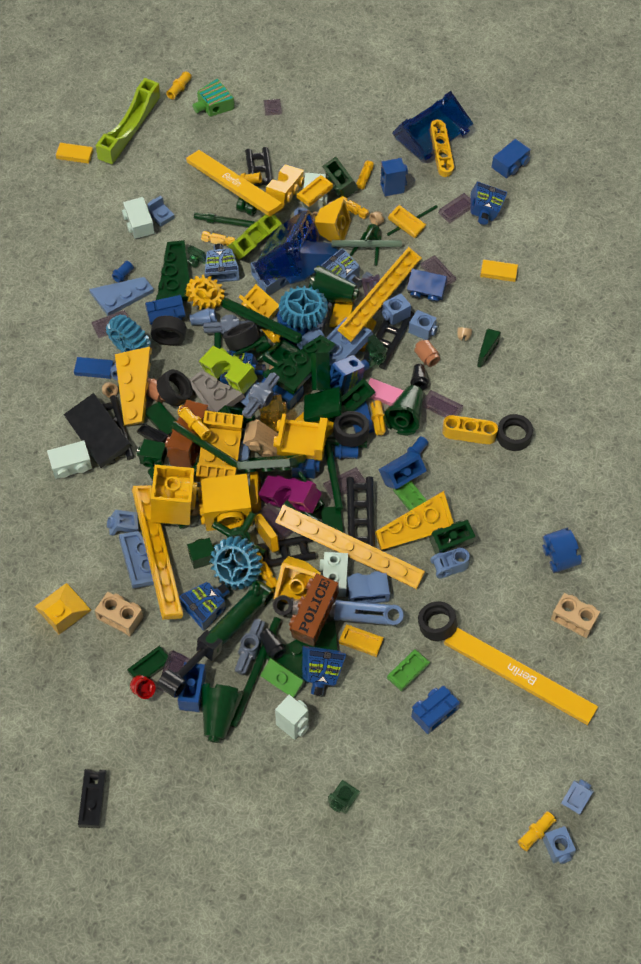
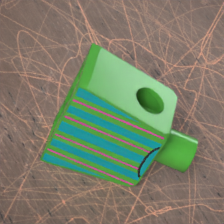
M218 78L198 90V102L192 105L196 113L205 110L210 117L235 109L234 97Z

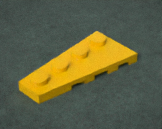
M151 347L115 354L125 426L142 424L145 420L146 390H148L149 383L147 380L148 371H150L149 361L152 354Z
M444 491L376 530L375 534L380 550L430 536L434 530L446 528L453 524Z

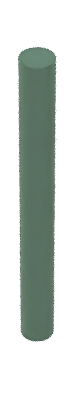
M332 240L331 247H402V240Z

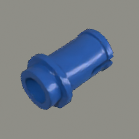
M125 261L118 269L113 271L112 278L116 282L124 281L125 276L134 269L133 265L129 261Z
M420 436L413 446L407 449V452L411 451L421 456V452L429 444L428 440Z
M339 444V446H335V457H338V459H358V446L347 447Z

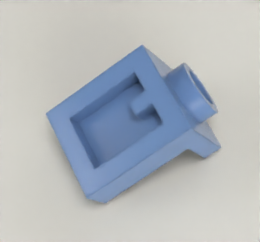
M161 196L147 204L150 216L161 227L175 219L174 214L164 205V200Z
M115 510L107 519L109 534L114 536L117 531H138L137 512Z
M582 779L579 782L574 780L561 804L581 814L594 792L590 789L592 785Z

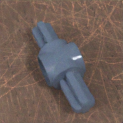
M225 315L222 317L221 322L204 323L203 330L204 333L221 332V335H224L229 329L251 321H239V318L235 315Z
M270 373L263 383L253 385L248 395L249 403L242 411L245 418H252L258 408L267 407L273 398L272 389L280 379L276 373Z
M255 619L249 633H246L241 639V646L238 651L240 657L235 667V672L240 675L246 674L251 660H254L259 654V647L262 642L259 634L265 626V622L261 619ZM249 644L255 646L251 649L246 648V646Z

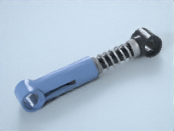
M280 595L274 599L273 609L281 616L297 615L299 609L297 606L300 599ZM281 600H286L289 604L288 609L285 611L278 609V603ZM336 600L328 616L334 617V620L397 625L402 621L404 615L402 609L397 605ZM390 610L398 611L399 618L396 621L388 618L387 614ZM363 611L382 612L383 616L363 614Z

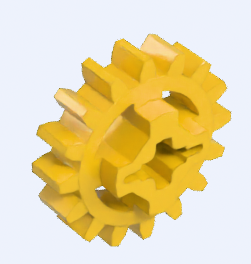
M202 275L201 278L195 276L194 279H190L185 295L189 297L188 302L193 301V307L199 306V310L202 307L205 309L209 307L215 309L216 306L220 307L222 299H224L225 290L221 289L222 284H217V279L213 281L211 276L207 279Z

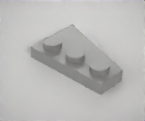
M203 370L189 379L193 390L203 404L208 405L209 411L218 412L224 405L232 407L245 398L243 393L232 389L227 384H223Z

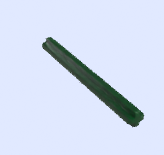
M229 298L222 299L221 306L296 344L302 341L301 333Z

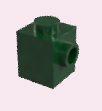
M144 439L142 446L139 445L137 450L140 464L148 468L164 464L167 455L165 443Z
M210 537L206 539L201 538L187 544L188 554L194 569L213 564L209 561L213 558L211 553L215 550L216 544L211 543Z

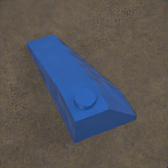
M293 240L278 244L273 259L288 282L292 284L305 281L311 274L317 273L314 269L318 265L321 266L339 250L337 247H332L331 243Z

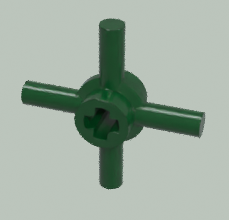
M250 511L241 527L229 529L215 520L212 528L226 535L227 538L230 536L235 538V536L241 534V539L247 538V544L251 543V536L248 530L257 515ZM254 543L252 548L259 549L258 552L263 557L266 550ZM232 549L227 550L225 558L230 556Z

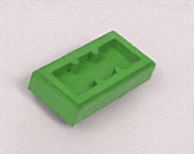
M412 481L397 489H393L394 493L409 511L427 501Z
M414 649L387 675V679L402 692L430 665V662Z
M270 658L260 675L293 698L297 696L305 683L304 679Z

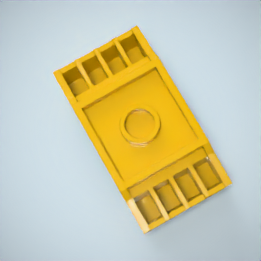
M205 411L203 424L212 431L211 436L205 441L238 461L244 416ZM201 447L199 463H197L196 482H200V479L236 475L237 467L230 466Z

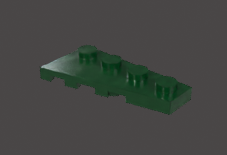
M185 240L167 242L156 300L181 295L182 301H188L189 297L185 294L190 280Z
M320 335L304 345L300 351L293 352L286 360H281L272 369L264 371L263 377L267 378L270 373H276L280 378L276 385L294 395L312 375L311 353L329 352L330 355L335 349L336 344Z

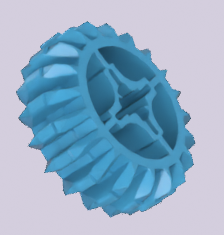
M297 285L296 289L290 287L289 292L285 291L284 296H281L279 314L283 322H287L288 327L293 325L294 329L300 327L301 330L304 328L310 330L311 326L317 328V325L322 324L323 319H326L328 312L327 299L324 298L323 293L319 292V289L313 290L312 286L306 288L305 285L303 288H299Z
M116 315L106 326V333L109 335V339L112 340V344L121 353L151 347L149 337L141 329V326L125 315Z
M230 536L227 540H221L220 544L214 547L215 550L211 553L213 558L209 561L214 566L210 570L216 571L214 577L219 576V583L225 582L227 588L231 586L232 590H236L237 588L244 589L249 587L258 579L257 576L262 572L259 568L263 564L258 562L262 559V556H257L256 554L259 549L252 548L254 543L247 544V538L241 540L240 536L235 538ZM232 549L230 556L225 558L226 551ZM248 568L246 576L240 577L242 570Z

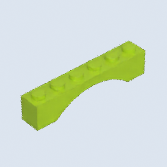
M147 78L142 80L122 121L112 131L103 134L95 145L99 160L113 165L160 99L158 82Z

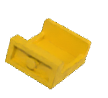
M282 413L281 420L277 421L276 430L279 433L278 436L274 437L273 447L277 449V455L305 454V459L322 461L328 430V418L320 417L319 423L288 420L286 419V414Z

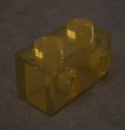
M273 395L267 407L259 408L260 421L275 432H279L276 430L277 421L281 420L282 413H287L286 402H282L281 395Z

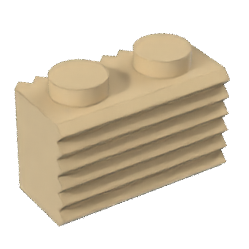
M258 419L246 423L243 444H246L250 450L256 451L262 457L280 456L277 455L276 447H273L274 437L278 436L277 432Z

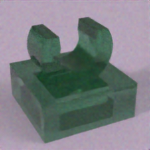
M190 245L187 249L190 256L187 260L190 263L189 266L196 268L199 262L206 264V253Z

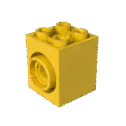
M155 465L151 494V522L190 525L191 510H195L197 483L194 482V468Z
M247 474L200 479L201 487H197L201 525L206 526V531L216 530L212 528L215 520L229 529L241 527L251 511Z

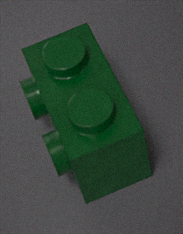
M336 156L322 166L326 172V179L335 185L333 189L338 196L341 194L347 198L359 190L353 178Z
M468 520L457 521L449 527L434 530L431 533L430 543L435 554L472 545L476 536Z

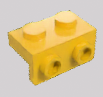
M257 284L245 297L239 296L243 301L241 305L270 319L280 310L279 304Z

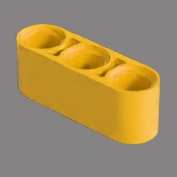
M449 415L443 421L442 433L448 439L492 444L496 440L498 426L493 421Z

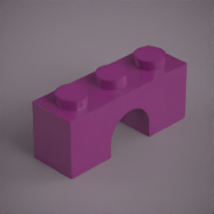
M267 476L258 494L267 505L282 507L288 499L297 511L313 513L322 495L317 485L311 481L303 482L295 478L285 479L282 476Z

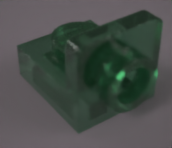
M374 334L368 337L369 366L380 365L386 360V348Z
M342 780L335 791L329 794V806L338 813L342 811L346 814L360 794V791Z

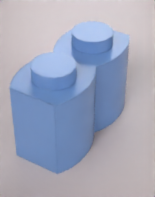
M378 571L372 572L370 575L355 573L347 577L349 601L364 603H383L389 601L390 591L386 573Z

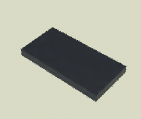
M94 393L63 414L81 441H85L86 448L101 468L132 446Z

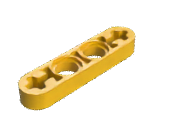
M437 119L431 123L430 135L437 171L440 176L448 177L453 173L454 163L446 125L442 120ZM442 139L445 143L439 144L436 140ZM439 153H445L447 157H441Z

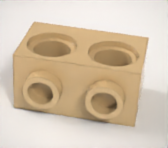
M107 592L94 610L98 620L130 637L143 619L142 609L138 604L129 603L116 593L113 595ZM111 606L116 607L114 610H108ZM128 615H132V616H133V617L130 618V619H125V617L128 616Z
M564 593L553 611L551 620L587 638L598 620L600 611L590 604L579 601L577 597ZM563 608H569L571 611H565ZM581 617H586L590 621H584Z

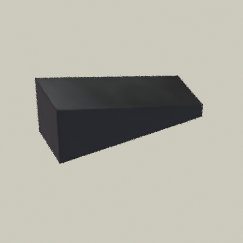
M145 423L137 430V433L147 440L166 443V439L169 436Z

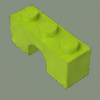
M264 214L227 247L232 249L237 259H241L282 223L275 214L270 217Z
M212 346L199 360L203 370L217 379L223 373L228 372L225 375L231 388L243 394L258 379L254 372L255 368L251 364L243 363L237 356L229 355L223 348L219 349Z

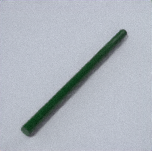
M435 205L416 217L419 219L437 209L438 206ZM397 227L388 232L387 235L390 236L401 228Z

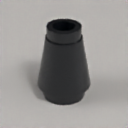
M416 364L414 365L410 384L418 386L422 391L427 388L429 381L424 365Z
M265 629L259 634L268 657L276 660L286 653L285 644L270 629Z

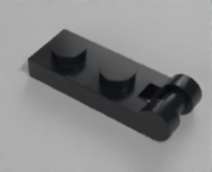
M92 769L84 770L78 818L79 828H100L107 770L100 769L99 772L92 771ZM91 780H98V784L90 783Z

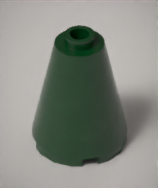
M318 265L314 269L317 273L315 277L311 276L309 288L312 286L313 290L319 289V292L324 294V298L328 302H353L354 299H358L360 290L357 289L356 284L323 266Z
M415 385L408 386L386 409L383 416L384 423L390 430L393 428L398 430L397 434L405 436L416 433L421 424L422 389Z
M210 683L202 685L204 736L208 738L207 741L220 743V740H224L243 696V691H238V688L216 684L214 688H209Z

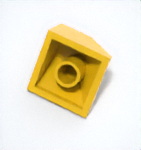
M340 197L319 210L318 215L315 216L314 225L317 227L318 233L329 241L345 240L351 218L345 198Z
M288 556L282 562L273 599L280 595L294 597V599L298 600L302 596L305 597L309 579H314L316 573L319 575L321 573L308 562Z
M67 583L35 606L37 611L59 635L91 611Z

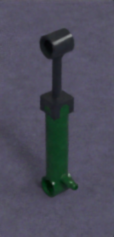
M258 579L254 581L247 593L210 631L206 630L197 639L196 650L198 652L178 672H173L171 669L166 670L160 677L157 686L173 698L178 697L187 684V681L183 678L204 656L213 661L221 653L222 647L262 606L265 607L269 603L275 590Z

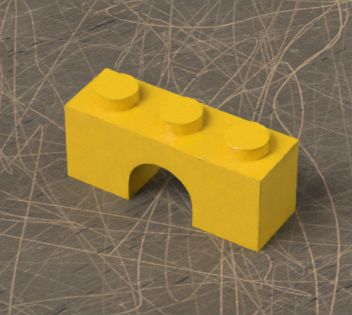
M285 164L279 171L278 181L272 179L266 186L265 192L280 201L284 208L288 202L290 203L293 195L297 194L298 189L303 187L305 177H303L304 170Z

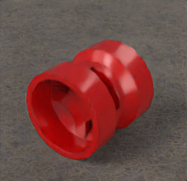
M143 675L135 676L130 682V690L141 699H149L155 693L156 687L154 682Z

